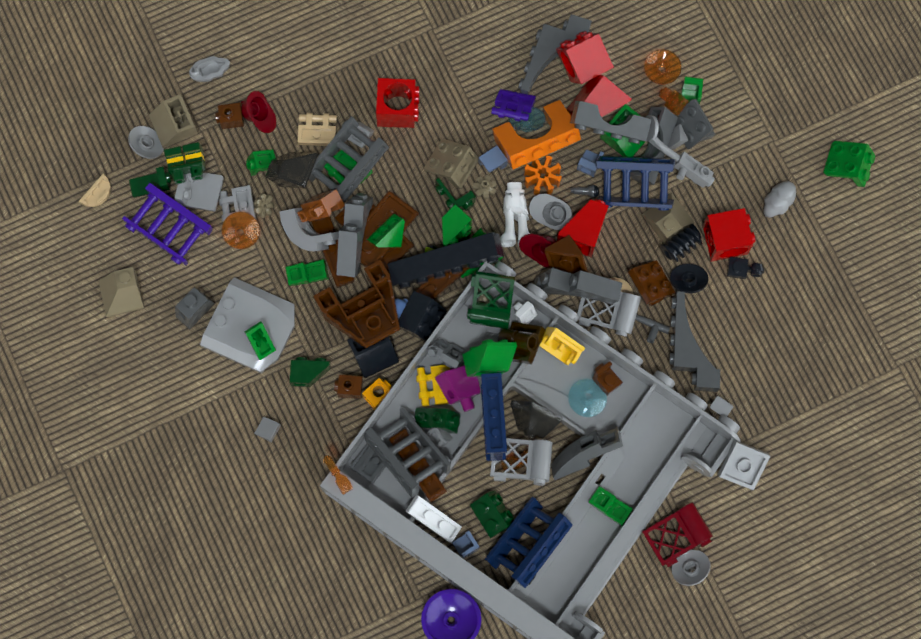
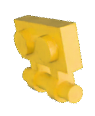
M446 365L431 366V374L428 375L425 374L424 367L417 368L418 375L416 376V381L419 383L420 392L418 396L422 407L429 406V399L435 398L436 406L449 404L435 377L444 371L450 370V367ZM432 381L433 391H428L427 382Z

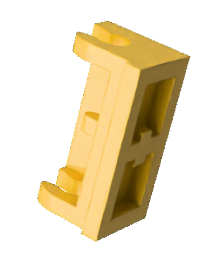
M547 327L540 343L542 349L566 365L570 363L575 364L582 351L585 350V347L554 327Z

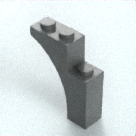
M357 193L345 203L344 226L339 230L337 275L356 277L360 273L364 231L370 209L373 205V197H367V194Z
M551 268L536 276L534 284L547 295L577 296L608 304H614L619 301L622 282L581 270L571 274Z

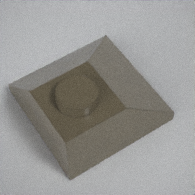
M672 193L668 195V199H674L672 209L669 208V210L661 211L658 208H650L642 214L664 244L667 240H671V237L674 235L677 236V233L683 231L685 227L695 223Z
M133 267L114 271L99 280L107 318L144 309L137 273Z

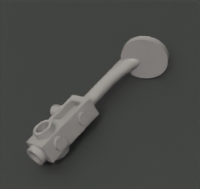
M653 115L646 116L645 118L652 119L647 142H650L671 159H675V169L679 171L676 176L677 179L683 180L687 176L702 188L711 186L715 180L713 177L714 172L686 152L679 155L666 146L657 137L659 130L657 118Z

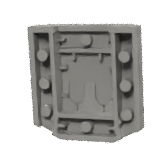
M234 277L228 284L203 334L200 346L262 374L266 368L279 360L295 328V305ZM260 321L263 323L276 351L262 360L258 359L245 334L246 330Z

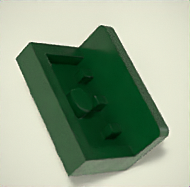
M495 490L486 493L470 505L490 539L508 528L514 521L513 514L505 507L501 495Z

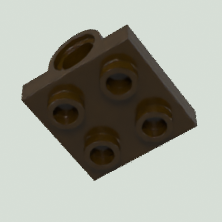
M512 322L510 329L500 331L498 341L508 340V342H516L517 348L512 361L532 365L546 329L542 326Z

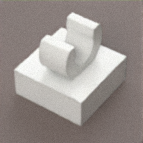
M529 301L524 305L517 302L513 306L516 310L515 317L518 323L529 324L537 316L533 304Z

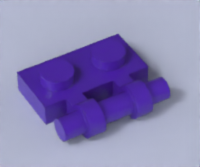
M500 89L495 99V106L497 107L492 108L491 114L498 115L499 118H514L515 121L519 122L521 120L528 121L529 114L527 113L532 112L536 96Z

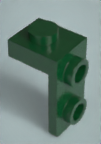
M158 167L155 174L130 179L129 184L133 198L148 195L149 193L145 188L149 183L161 191L170 190L169 183H171L169 171L166 172L164 167Z
M440 178L435 179L436 186L434 188L440 196L443 195L447 200L445 203L449 209L455 204L462 211H467L474 206L476 196L472 191L455 200Z
M416 408L415 422L420 428H438L451 434H457L460 425V414L449 409Z

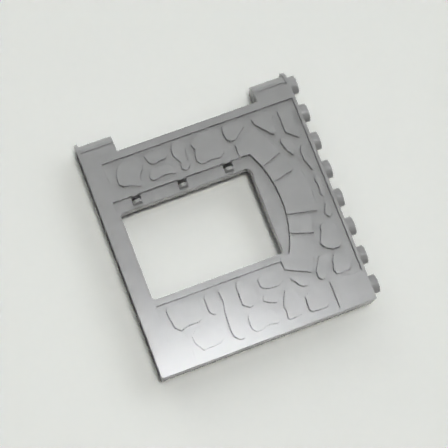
M500 261L495 266L484 262L479 269V272L516 276V273L509 266ZM480 278L479 283L484 288L491 284L488 279ZM470 281L321 483V490L454 587L470 595L478 604L525 638L601 639L605 632L601 627L585 617V614L687 466L711 478L727 456L734 440L741 442L737 435L740 426L727 416L720 415L717 420L706 413L705 409L708 405L697 395L688 393L686 397H683L672 388L675 382L665 373L657 370L651 375L640 366L643 360L633 351L624 348L619 353L608 344L611 338L601 329L593 326L590 331H587L576 322L579 320V316L572 309L565 305H560L558 309H555L546 303L545 300L548 295L535 284L529 283L525 288L515 281L508 329H510L512 322L518 323L515 317L516 310L513 306L517 302L524 305L529 301L537 312V316L529 323L530 325L542 326L545 329L547 327L557 328L585 347V350L582 351L575 364L570 363L569 365L564 364L540 346L532 365L512 361L509 371L501 374L503 398L510 390H515L581 437L595 430L601 435L618 428L621 433L623 446L603 454L600 461L564 510L562 515L573 526L537 572L531 584L523 588L515 581L509 589L503 588L414 524L416 519L405 512L414 497L411 498L387 467L374 484L350 468V465L367 444L365 441V431L370 428L376 433L384 431L400 420L401 408L411 412L413 416L415 415L416 408L449 409L460 414V425L457 434L449 433L452 440L439 448L440 452L443 455L446 454L451 461L450 472L483 428L481 392L472 398L475 409L464 412L461 402L452 405L436 406L435 398L429 399V406L422 407L418 396L420 392L419 383L416 381V376L418 375L417 368L424 367L425 374L428 375L431 374V366L444 365L443 361L439 360L440 356L430 357L427 353L428 348L438 339H443L448 344L454 343L467 351H470L469 348L481 345V342L484 340L492 339L493 342H498V335L503 330L502 328L470 324V320L467 319L468 308H472L474 287H471ZM502 281L498 285L504 291L510 287V282ZM495 287L487 291L493 298L500 294ZM504 297L496 300L501 306H507L508 304ZM464 361L458 367L465 366ZM610 361L612 363V371L623 383L607 396L592 378L596 373L594 370L603 363L605 365ZM478 377V382L481 390L482 380L481 377ZM432 381L427 382L428 391H433ZM404 426L400 430L396 431L395 433L384 439V443L392 447L393 445L391 444L389 439L397 433H399L400 431H402L403 429H406L409 435H411L412 433L406 426ZM432 428L421 429L424 431V433H427ZM418 440L414 441L419 450L424 448ZM396 453V454H395V455H396L395 457H396L399 461H403V460L401 459V457L399 456V454ZM430 454L424 457L430 466L436 462ZM442 469L434 472L441 483L449 475H446ZM602 474L603 476H605V478L603 479L601 484L598 485L596 484V482ZM419 486V491L417 495L425 501L429 502L428 498ZM599 486L633 509L632 514L623 527L589 504V500Z

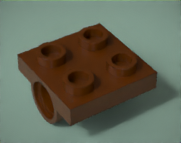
M657 260L628 271L646 305L653 306L676 293Z

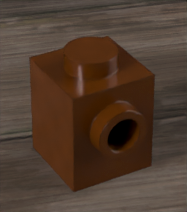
M240 103L218 105V112H215L216 122L220 123L222 129L244 127Z
M339 375V380H335L334 392H337L339 398L361 399L362 376Z

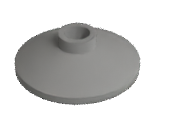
M137 126L130 131L128 136L129 145L136 154L147 159H154L162 154L164 148L155 130L146 126Z
M690 550L676 558L678 562L672 565L674 579L684 586H693L701 583L708 576L711 567L707 555L698 550Z

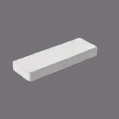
M418 495L414 497L405 511L449 543L453 542L462 526Z

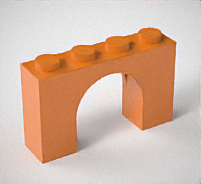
M560 100L543 107L545 120L551 129L540 138L525 139L520 137L510 122L492 129L495 142L507 158L512 169H516L581 140L579 129L575 128V124L570 123L571 115Z

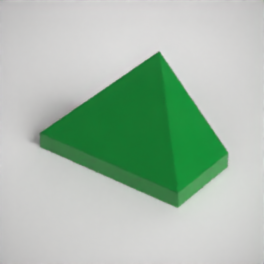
M393 214L367 241L376 247H401L405 224L404 219Z
M261 321L245 331L259 360L276 351Z

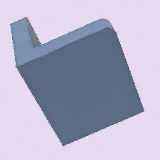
M495 146L478 158V163L480 166L483 165L490 173L498 167L501 170L507 167L508 160L500 148Z
M586 150L583 157L579 160L577 170L594 177L597 171V160L599 156H604V152L601 151L598 155Z
M469 530L465 532V535L452 542L456 551L463 559L479 550V545Z

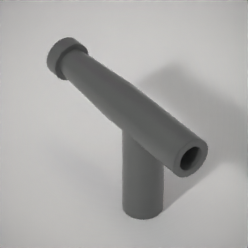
M636 315V321L651 327L647 338L648 343H654L658 331L668 334L669 326Z

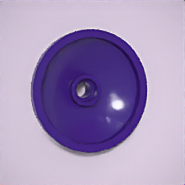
M456 589L443 590L434 594L426 602L421 616L422 628L428 639H475L481 627V612L476 601L467 593ZM449 617H453L455 619L454 624H449L447 622Z

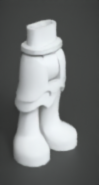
M521 182L507 183V190L505 191L503 201L505 232L500 236L502 247H512L516 244L514 219L518 221V246L521 237L530 234L527 227V220H529L527 201Z

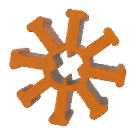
M546 156L544 165H541L539 159L532 161L534 168L528 164L525 166L524 176L530 177H525L524 185L528 189L529 186L537 184L533 192L536 196L540 194L541 186H544L549 195L553 194L554 186L551 184L556 185V187L560 186L562 176H556V174H560L561 166L557 163V165L549 168L552 161L551 156Z

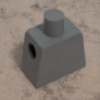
M194 287L175 306L176 318L190 330L215 303L201 290Z

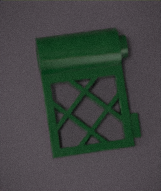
M479 271L476 272V275L472 274L471 287H474L472 308H468L467 319L470 320V324L502 329L509 328L515 277ZM480 278L488 279L491 284L484 288L479 283ZM502 281L510 282V287L504 291L498 285ZM493 287L500 293L494 298L487 292ZM484 294L489 301L486 303L477 302V297ZM504 297L508 304L507 306H501L496 300Z

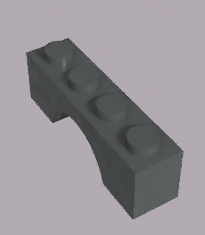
M575 101L570 123L575 124L576 129L586 131V128H590L596 134L604 135V132L610 133L612 138L622 140V137L629 138L628 142L640 144V141H647L652 119L629 115L622 123L611 125L600 116L598 105Z
M651 107L648 115H653L658 120L659 130L657 137L668 146L678 117L666 107ZM649 142L645 153L637 158L663 159L665 154ZM632 170L630 177L641 184L640 170ZM651 171L649 173V185L655 184L659 171Z

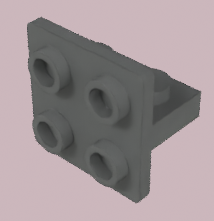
M692 99L675 114L678 117L675 127L681 124L688 138V141L684 143L687 149H692L700 141L711 139L716 135L696 99Z

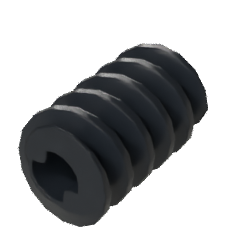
M691 223L689 227H685L683 231L678 232L677 236L674 235L671 237V240L661 244L660 248L669 260H674L677 263L679 261L678 255L681 258L685 257L683 251L690 254L689 247L695 250L697 249L696 242L700 246L703 244L702 237L696 226Z

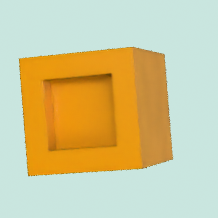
M378 378L362 393V396L376 410L392 386L386 380L382 381ZM377 389L384 391V395L381 397H376L373 393Z

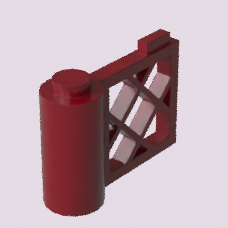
M693 502L642 532L661 565H667V567L677 563L678 560L676 558L696 546L701 545V547L708 545L712 542L710 538L713 537ZM673 518L679 524L677 532L666 530L667 522ZM665 524L664 529L658 528L661 525ZM654 529L663 531L661 541H652L648 533ZM665 532L676 535L674 546L662 543ZM678 536L686 537L691 545L685 549L676 547ZM654 544H658V545H659V549H658V550H657V548H656V546H655ZM661 546L673 548L671 557L663 560L660 555ZM675 549L680 550V552L674 554Z

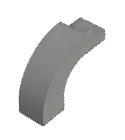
M302 208L279 211L285 233L301 249L321 251L329 249L328 245L336 244L339 232L317 233L312 229L308 221L302 222L297 212L302 210Z

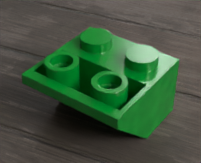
M625 104L609 124L618 125L629 115H640ZM606 132L600 137L602 141L623 157H633L645 143L644 141H640V144L628 142L629 138L622 137V140L611 137L610 133Z
M456 204L442 217L443 247L461 242L462 240L465 241L472 234V219Z
M492 339L482 341V344L469 348L470 351L462 354L467 377H481V374L489 373L503 374L510 369L517 343L508 342V340L493 342Z

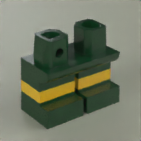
M199 142L183 145V150L181 146L164 149L168 171L175 184L184 183V175L191 173L192 180L203 179V170L206 169L203 148Z

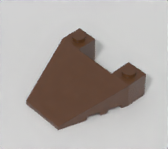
M381 260L364 268L367 280L372 288L341 305L330 287L313 296L325 321L365 348L400 330L390 274Z

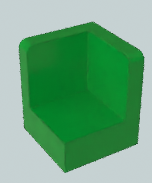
M684 78L681 104L686 105L692 99H696L700 104L703 79Z

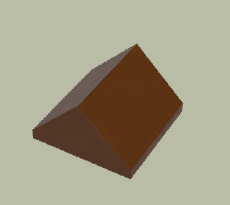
M570 235L545 248L550 269L554 268L571 274L580 270L588 272L583 254Z

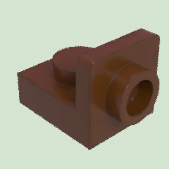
M610 361L605 365L603 363L594 370L596 373L592 378L607 396L623 383L612 371V363Z

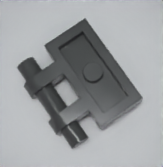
M438 339L428 348L427 353L430 357L440 356L439 360L443 361L447 367L457 368L464 361L462 354L468 351L454 343L448 344L443 339Z

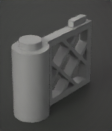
M621 292L618 302L611 306L604 302L607 308L599 313L595 311L592 305L597 300L590 302L588 298L582 297L577 312L579 325L590 327L591 324L616 330L617 335L627 337V334L632 333L641 297ZM590 306L595 315L588 319L581 317L583 309ZM609 311L612 316L610 324L603 323L599 315Z
M506 438L507 445L510 448L506 456L513 451L519 460L512 466L506 460H502L508 467L503 473L495 472V465L501 460L492 461L490 477H494V481L506 482V478L533 481L534 485L544 486L545 483L549 482L553 443L547 440L532 441ZM520 445H529L528 453L523 457L515 450ZM522 462L527 468L526 475L517 474L513 468Z

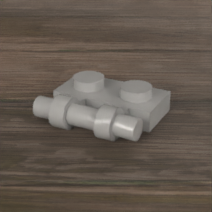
M250 185L231 189L232 196L229 197L227 191L220 192L219 204L223 211L222 222L225 223V229L233 228V220H237L238 226L257 223ZM234 204L235 212L230 213L229 205Z

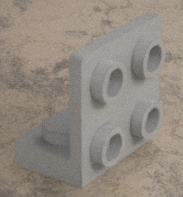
M203 172V179L195 181L192 180L191 173L185 174V182L178 184L174 199L184 207L215 212L224 177Z

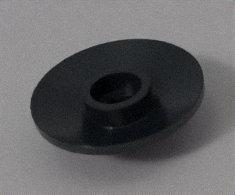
M695 264L679 265L673 269L670 275L672 286L678 291L685 293L702 291L707 286L709 280L707 272Z

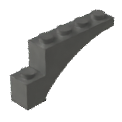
M571 14L569 20L565 19L562 29L544 24L542 30H538L535 39L538 40L537 45H533L530 53L532 60L527 62L524 70L527 73L525 79L521 78L518 89H521V93L529 95L539 75L559 56L556 48L560 47V43L568 39L571 41L576 39V35L583 31L589 32L591 20Z
M677 291L675 297L671 298V309H674V316L670 318V327H673V334H670L669 345L673 346L672 353H669V364L672 365V370L695 372L691 375V385H694V391L717 392L720 389V369H716L696 343L687 319L685 292Z

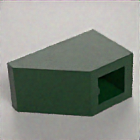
M297 357L296 360H291L290 385L293 387H311L331 369L330 361H327L325 358H315V361H311L304 357Z

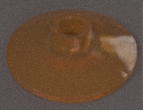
M660 49L649 54L646 58L644 69L647 77L652 82L667 85L679 77L681 62L675 53ZM663 67L665 71L661 72L659 68Z
M232 213L223 222L222 236L227 244L233 248H249L259 238V224L249 213ZM242 229L244 234H237V230Z

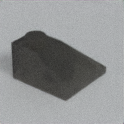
M289 152L271 160L265 177L280 187L305 188L318 154L314 152Z
M512 400L510 403L517 429L524 433V437L535 440V438L543 439L563 419L535 402Z

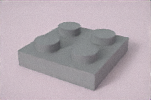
M734 440L717 475L720 478L754 490L769 461L770 455Z

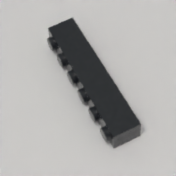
M491 232L388 263L392 286L406 289L416 282L417 284L427 283L428 279L432 277L440 279L446 277V273H461L463 268H478L481 266L480 263L487 262L490 264L498 262V258L504 257L499 234Z

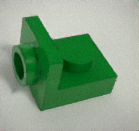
M273 149L253 151L246 161V166L250 170L251 176H255L259 171L276 170L278 167Z

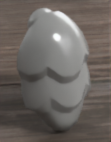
M215 56L201 59L190 68V77L197 82H210L215 78L223 76L224 72L229 69L230 61L226 58Z
M781 182L775 185L771 192L764 198V215L771 218L784 214L789 206L793 204L796 197V186L792 182Z

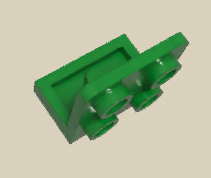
M834 141L823 172L826 176L851 178L858 187H865L866 181L870 178L871 164L875 161V153L865 143Z

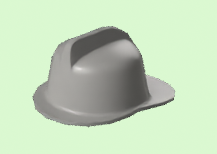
M538 194L530 202L529 210L533 219L551 229L561 230L573 217L570 206L552 195Z

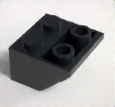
M413 291L399 318V326L405 332L426 342L445 317L447 310L432 298Z
M389 336L367 348L352 338L347 340L364 379L399 363Z

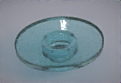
M533 107L531 113H527L529 114L528 121L521 120L519 122L515 121L514 118L508 117V121L513 128L524 132L536 131L542 128L546 121L545 114Z
M584 379L576 382L571 387L568 400L575 413L583 417H593L604 410L607 403V395L593 380ZM587 393L591 394V395H592V398H591V399H587V398L585 397V394H587Z

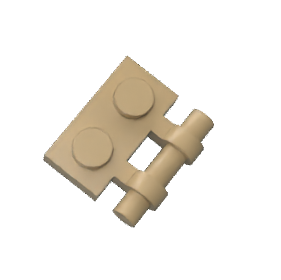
M313 113L299 114V122H306V125H298V145L327 146L336 136V126H329V123H337V115H330L329 113H324L323 115H313ZM313 122H323V126H321V125H312V123H313Z

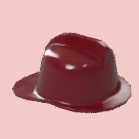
M251 92L247 99L241 101L242 115L249 122H253L259 131L271 133L276 128V115L261 92Z
M527 234L521 237L519 247L526 256L543 267L550 268L545 248L557 241L550 236Z

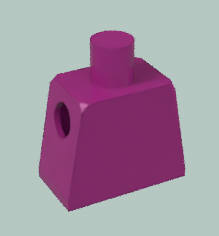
M465 366L444 371L435 377L449 404L461 402L464 412L475 409L472 398L481 392L478 377H467Z

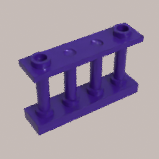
M149 183L145 188L149 193L147 200L131 220L125 216L122 218L126 223L124 226L133 233L136 230L172 256L170 259L176 264L180 265L182 263L186 266L188 262L183 258L200 234L203 235L205 233L209 236L213 229L211 225ZM159 200L164 204L162 206L163 209L147 231H145L137 224L152 204ZM174 211L179 214V219L161 242L153 237V234L168 214ZM190 222L194 225V231L176 253L168 245L183 225Z

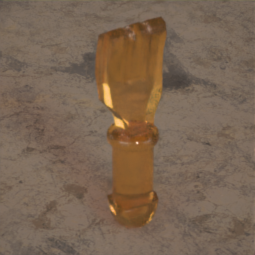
M326 455L323 458V462L329 468L332 476L335 477V483L344 495L346 492L351 491L353 487L347 477L339 473L340 469L333 462V458Z

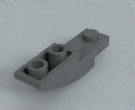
M618 428L601 435L595 430L565 448L551 464L554 480L589 467V460L622 447L621 433Z

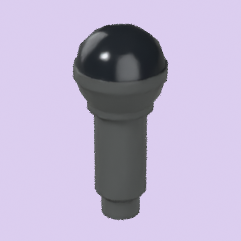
M596 185L571 188V193L587 195L592 198L597 197L600 192Z

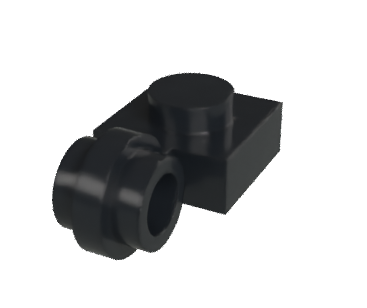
M729 257L727 277L746 279L747 272L751 273L752 277H762L765 269L763 264L752 263L751 267H748L749 259Z

